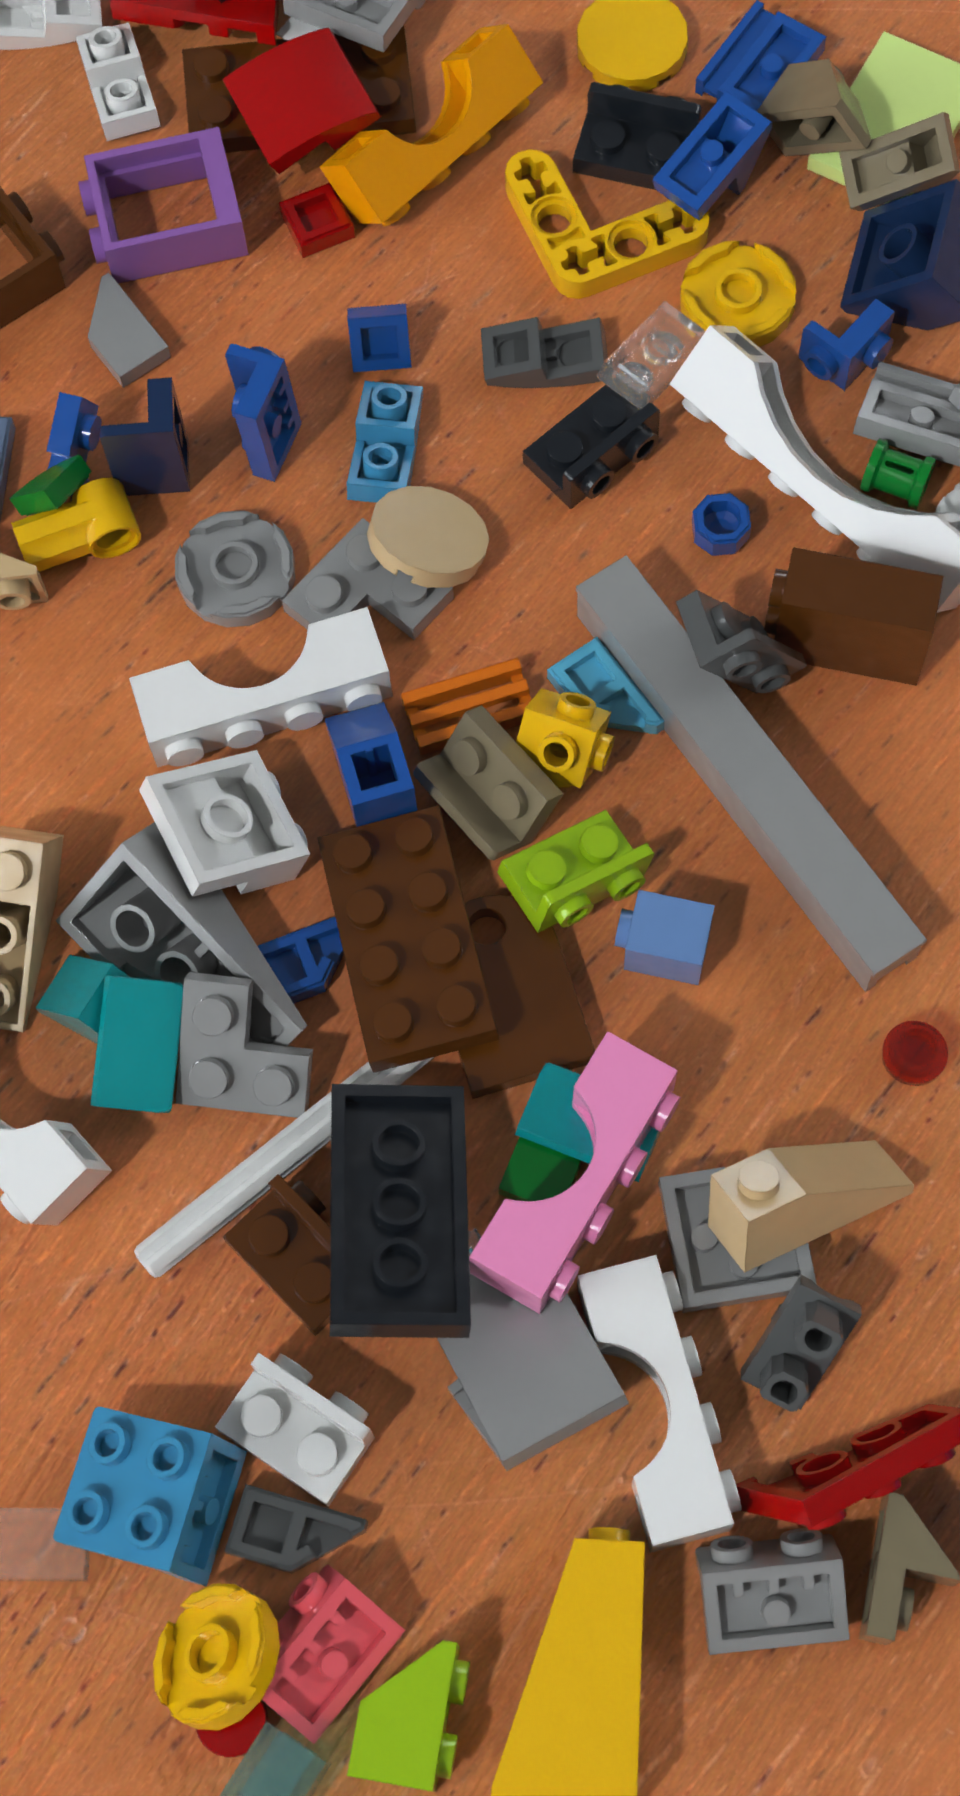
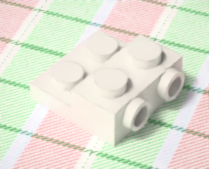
M257 750L146 776L139 789L192 897L235 885L240 894L295 880L310 856L306 835L301 826L294 823L281 798V790L273 773L267 771Z

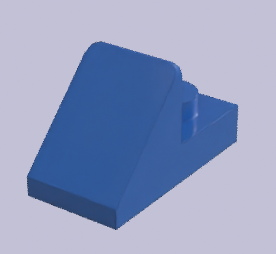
M726 90L652 180L655 190L700 221L726 188L737 195L744 190L772 129V122Z

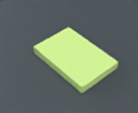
M884 31L850 87L860 103L871 140L942 112L949 114L954 139L960 128V63ZM839 152L809 155L807 170L846 186ZM915 193L907 194V195H905V196L896 198V199L891 200V201H888V202H886V203L895 201V200H897V199H900V198H903V197H906V196H909V195H912V194H915Z

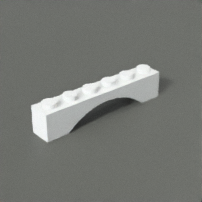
M710 325L670 382V385L685 397L682 401L683 407L699 420L706 423L713 421L726 432L727 436L724 440L736 453L749 460L756 458L771 471L768 479L775 487L791 497L799 495L815 509L812 512V517L815 521L833 534L841 535L843 533L859 547L856 554L861 560L944 576L937 613L956 609L960 604V516L956 513H925L894 507L863 494L837 476L813 451L797 426L783 392L777 362L736 327Z

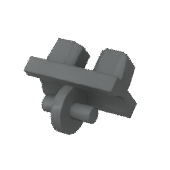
M800 1275L784 1302L774 1312L770 1324L742 1366L741 1380L759 1388L760 1394L764 1399L790 1412L797 1411L798 1409L801 1410L862 1316L861 1305L852 1300L834 1296L820 1288L811 1279Z

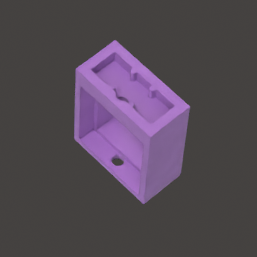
M219 127L84 156L89 179L79 181L78 184L86 216L97 214L99 227L89 229L94 256L97 264L108 262L111 275L117 283L249 255ZM207 178L216 220L119 241L110 199Z

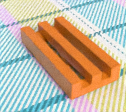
M518 657L401 693L402 704L420 756L444 749L458 724L426 733L424 727L455 717L462 718L466 711L481 705L487 708L517 698L519 705L490 713L505 730L521 725L525 707L532 700L529 686L522 675V667ZM511 682L510 684H506V685H503V686H500V687H497V688H494V689H490V690H487V691H484V692H481V693H477V694H474V695H471V696H468V697H465V698H461V699H458V700H455V701H452V702H448V703H445V704H442V705H439V706H436V707H432V708H429V709H426V710H423V711H418V710H421V709H424V708H428V707H431V706H434V705H437V704H441V703H444V702H447V701H450V700H453V699H457V698H460V697H463V696H466V695H470V694H473V693H476V692H479V691H482V690H486V689H489V688H492V687H495V686H499V685H502V684Z

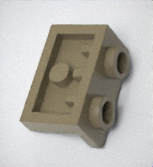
M482 705L466 711L441 754L419 762L413 772V776L490 860H496L532 843L564 794Z

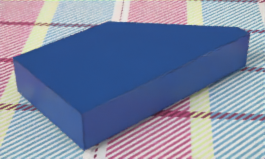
M335 917L258 945L261 953L293 1003L326 992L344 955Z

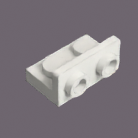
M258 1353L250 1364L254 1371L215 1428L329 1507L375 1439L371 1429L363 1424L369 1413L338 1391L334 1392L330 1400L307 1386L313 1375L289 1357L280 1353L273 1363Z

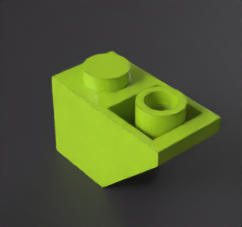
M441 1641L360 1701L347 1776L436 1792L438 1777L451 1779L458 1735L446 1733L450 1703L464 1704L470 1669L469 1661L458 1660L460 1646L457 1642Z

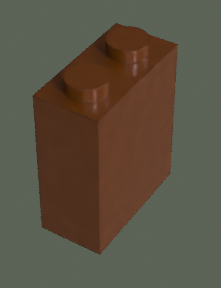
M793 547L788 571L775 569L764 630L767 634L775 635L774 640L802 653L807 665L916 686L934 632L944 576Z

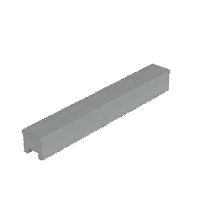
M628 556L622 557L577 585V617L593 638L598 637L665 721V732L862 989L867 992L876 985L877 980L904 962L907 965L916 959L921 946L927 942L925 936L725 680L699 667L687 632Z

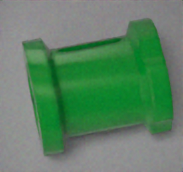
M879 438L868 461L860 490L867 493L873 488L907 500L908 507L917 510L929 484L936 464V458L927 456L924 460L909 456L890 449L888 441Z

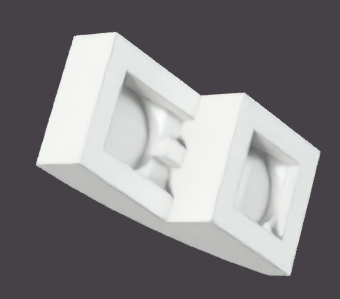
M0 0V50L33 49L76 41L75 36L90 33L102 27L100 0Z

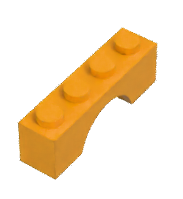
M509 24L479 28L441 61L445 84L443 106L437 121L426 135L413 143H408L387 130L360 131L320 166V169L357 224H382V226H388L401 219L411 208L408 201L421 190L427 191L442 183L451 173L449 165L461 155L467 156L479 150L490 140L491 136L488 132L501 120L507 121L514 118L529 106L530 100L528 96L544 82Z

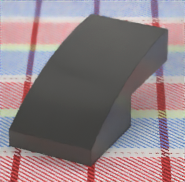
M538 317L481 328L484 380L488 386L551 388L610 380L605 328L600 317L546 329L542 328Z

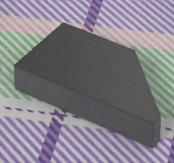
M246 1484L224 1552L293 1574L364 1534L368 1521Z

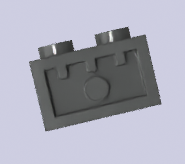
M698 590L676 601L699 667L754 693H769L784 687L790 682V675L807 666L802 653L768 637L763 625L756 617L745 615L732 608L727 602H720Z

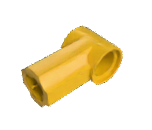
M114 478L92 480L74 492L71 502L62 504L58 509L37 513L11 523L25 562L37 566L39 572L90 553L98 558L121 556L135 548L141 540V532L124 487L119 480Z

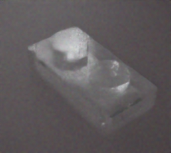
M664 301L603 362L596 378L641 410L648 403H653L670 386V382L697 345L705 330Z

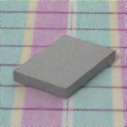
M470 1274L471 1329L469 1338H437L506 1471L629 1404L625 1393L568 1293L560 1303L550 1297L541 1314H538Z

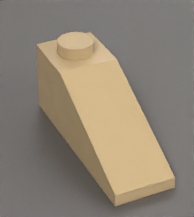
M876 1140L768 1148L711 1174L708 1227L745 1273L912 1194L914 1184Z

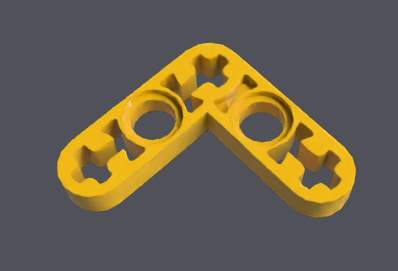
M524 150L513 155L506 164L505 189L507 197L554 287L559 293L568 298L581 299L590 297L694 256L707 243L710 219L708 211L698 221L671 200L591 231L555 162L549 155L539 150ZM530 174L534 180H540L542 197L536 200V192L528 179H522L523 175ZM556 214L565 217L570 222V225L562 232L548 233L542 230L538 223L547 215ZM681 221L685 228L693 226V230L691 233L685 234L682 228H673V223ZM632 238L641 241L646 246V250L638 257L629 258L620 255L614 247L621 240ZM663 238V245H658L657 240ZM598 251H604V257L598 258ZM577 262L581 269L587 268V273L579 275L575 269L568 270V265Z

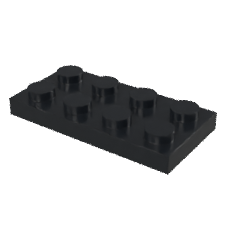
M332 1084L330 1337L469 1338L471 1306L464 1086Z

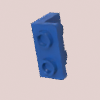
M230 344L225 357L236 390L232 402V416L237 422L242 438V448L246 451L253 476L275 482L302 424L285 359L280 358L271 350L263 347L254 346L246 348Z

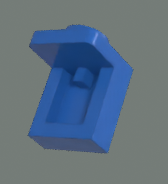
M875 299L840 338L811 320L802 332L799 350L800 360L804 362L806 368L815 377L825 381L830 380L845 391L867 366L875 369L879 362H882L889 353L894 342L889 335L895 311L878 299Z

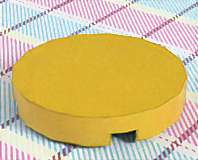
M595 0L584 10L577 26L578 59L583 68L585 64L586 68L593 73L592 79L601 84L622 85L639 92L649 91L659 87V81L666 79L669 75L671 79L677 74L687 55V22L679 8L669 0Z
M723 241L705 248L689 262L680 286L681 313L689 329L700 338L710 325L734 326L760 347L772 342L788 327L796 304L795 277L787 262L769 247L754 243L753 248L747 245L739 246V241Z
M211 1584L192 1593L180 1605L185 1610L179 1615L176 1623L168 1621L158 1640L153 1662L155 1692L161 1704L169 1708L171 1714H173L171 1716L195 1729L219 1731L241 1721L261 1701L275 1675L280 1651L277 1620L266 1601L236 1584Z

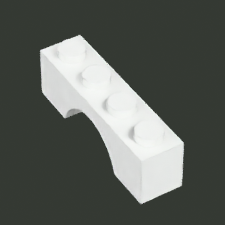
M368 607L308 624L306 642L296 663L278 679L261 686L234 688L218 684L204 676L189 660L129 678L147 741L157 767L168 764L177 767L186 766L200 760L204 753L228 746L236 749L249 747L261 741L264 735L287 728L294 731L309 729L319 724L324 717L347 710L350 712L381 703L383 699L393 697L389 669Z
M0 1119V1188L4 1192L0 1196V1200L7 1211L24 1224L58 1226L112 1172L111 1168L71 1123L43 1120L28 1127L16 1129Z
M657 1255L578 1275L577 1290L588 1330L601 1353L626 1359L640 1367L654 1381L665 1402L668 1418L666 1440L656 1457L644 1469L633 1476L632 1489L650 1553L730 1531L734 1525L731 1513L741 1510V1502L731 1470L728 1469L720 1472L718 1470L712 1445L722 1442L721 1433L711 1402L699 1404L692 1378L702 1376V1368L692 1336L680 1338L673 1313L683 1310V1303L674 1272L662 1273Z

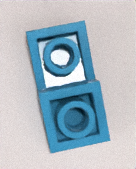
M364 381L355 422L356 443L347 479V500L377 503L388 492L410 486L419 433L423 386Z

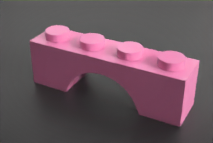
M607 1031L575 1083L573 1090L572 1107L585 1123L593 1145V1157L587 1170L574 1185L554 1197L539 1201L504 1199L469 1256L470 1274L538 1314H541L550 1297L560 1303L580 1270V1266L573 1263L572 1260L582 1243L586 1240L595 1245L613 1215L614 1209L606 1205L616 1186L620 1183L629 1188L642 1168L648 1153L640 1149V1146L650 1129L654 1128L662 1132L672 1118L681 1097L673 1093L678 1070Z

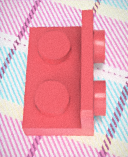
M330 1565L324 1566L319 1573L313 1572L306 1576L291 1594L289 1599V1606L291 1608L278 1622L280 1651L275 1675L261 1699L313 1744L316 1743L405 1632L398 1623Z

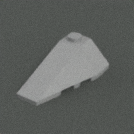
M155 822L122 842L56 919V922L91 959L112 963L130 977L166 980L183 984L184 978L189 972L254 979L249 1042L289 1046L308 1026L222 889L194 897L191 896Z

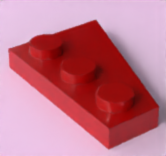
M110 0L112 17L116 20L171 29L181 27L187 22L208 25L209 35L229 38L233 33L232 29L256 33L257 43L276 46L280 0H226L223 3H220L219 0Z

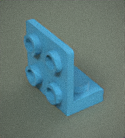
M97 1407L93 1411L53 1538L56 1542L150 1567L181 1580L207 1586L247 1451L212 1433L104 1407Z

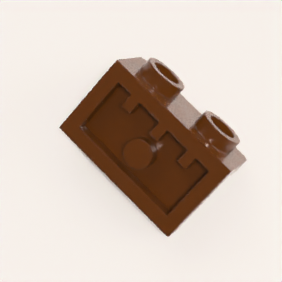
M277 1174L268 1183L271 1192L229 1230L223 1238L235 1253L316 1336L330 1323V1227L319 1216L326 1210V1207L302 1181L298 1180L290 1187Z

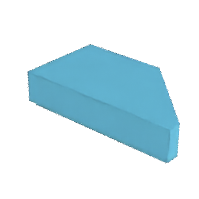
M598 637L547 669V679L559 694L563 692L583 694L593 699L596 707L611 711L608 728L649 734H658L664 730L665 721Z

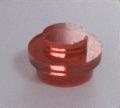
M907 1021L898 1024L887 1034L882 1046V1061L887 1072L897 1081L910 1086H922L931 1083L943 1072L948 1060V1047L942 1034L930 1024L921 1021Z

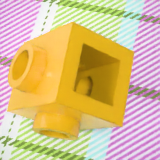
M541 688L525 707L516 743L557 787L575 786L581 789L594 769L603 772L606 767L615 736L606 733L612 712L596 707L595 701L583 694L575 692L558 694Z

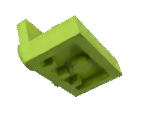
M604 810L502 860L497 873L537 933L557 923L562 928L579 922L592 911L594 904L610 896L614 901H620L635 893L645 883L644 875L655 853L648 843L633 849L607 810Z

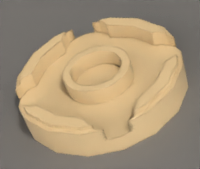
M406 486L390 491L375 504L367 531L370 550L385 569L396 576L398 570L407 575L413 576L411 583L431 588H450L468 582L483 563L489 543L485 522L471 505L452 493L423 486Z

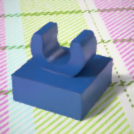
M406 303L347 308L353 372L411 368Z

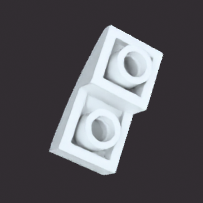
M129 22L116 26L99 27L93 32L75 36L106 141L161 127Z

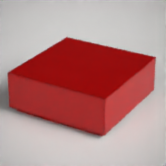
M330 183L279 202L281 216L302 258L355 238L354 225Z

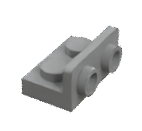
M799 1528L782 1533L780 1539L752 1542L751 1539L744 1536H725L712 1541L710 1546L695 1549L696 1564L701 1582L706 1644L709 1655L850 1640L843 1559L831 1534H822L817 1530Z

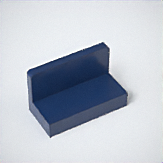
M172 377L147 379L148 422L104 425L100 427V440L112 476L122 483L127 496L190 492L188 436Z

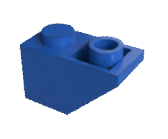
M382 702L325 718V724L356 827L418 811L411 775L398 733L385 703Z

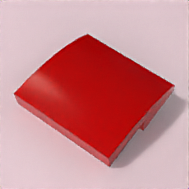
M329 27L282 43L255 57L222 79L268 164L278 174H281L325 141L334 150H337L360 131H363L381 118L379 111Z

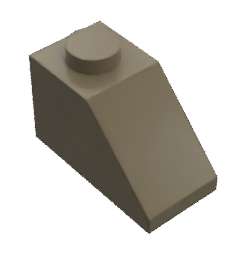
M830 59L789 64L757 110L758 113L772 122V129L769 135L784 156L866 149L872 141L858 99L846 84L842 72L832 64Z

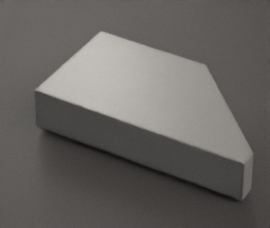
M107 273L102 276L89 328L88 340L93 351L124 388L171 358L168 345L111 274Z

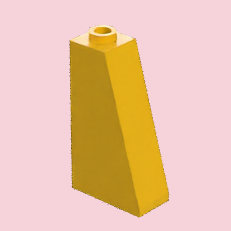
M595 1527L589 1528L588 1539L574 1538L491 1787V1796H637L645 1542L630 1541L629 1530Z

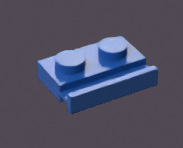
M756 0L697 76L695 93L703 96L706 92L717 98L718 101L727 90L757 111L789 64L819 59L825 49L826 36L779 11L774 15L764 10V3Z

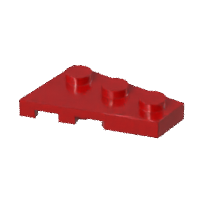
M927 1404L855 1434L850 1439L853 1450L849 1452L836 1450L817 1456L811 1452L790 1461L789 1465L793 1475L769 1485L758 1483L754 1476L736 1484L741 1502V1511L804 1525L809 1530H820L833 1526L846 1517L845 1509L863 1498L874 1499L894 1492L902 1485L900 1478L917 1468L935 1467L952 1459L956 1454L954 1448L960 1445V1408Z

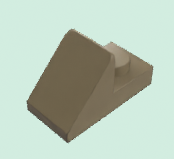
M945 112L874 138L866 149L839 152L850 209L864 211L907 194L918 193L949 182L960 172L949 114Z
M893 1492L885 1495L880 1503L859 1632L860 1640L888 1645L895 1641L896 1630L907 1632L910 1625L914 1604V1589L903 1587L905 1577L946 1586H955L960 1583L958 1571L905 1496Z

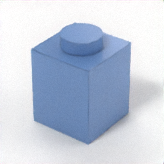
M638 890L634 911L621 910L614 946L625 948L623 970L699 986L715 905Z

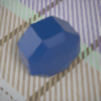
M731 493L707 495L693 510L692 529L694 543L711 556L736 554L750 538L751 521L749 506Z

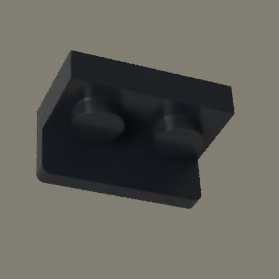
M591 83L587 96V114L573 157V172L655 190L652 179L700 123L701 105L687 102L675 96L663 97L631 90L622 85Z
M610 381L523 450V464L563 503L572 509L584 498L593 499L604 492L612 482L615 473L630 461L638 463L652 452L659 439L660 410L652 402L640 409Z

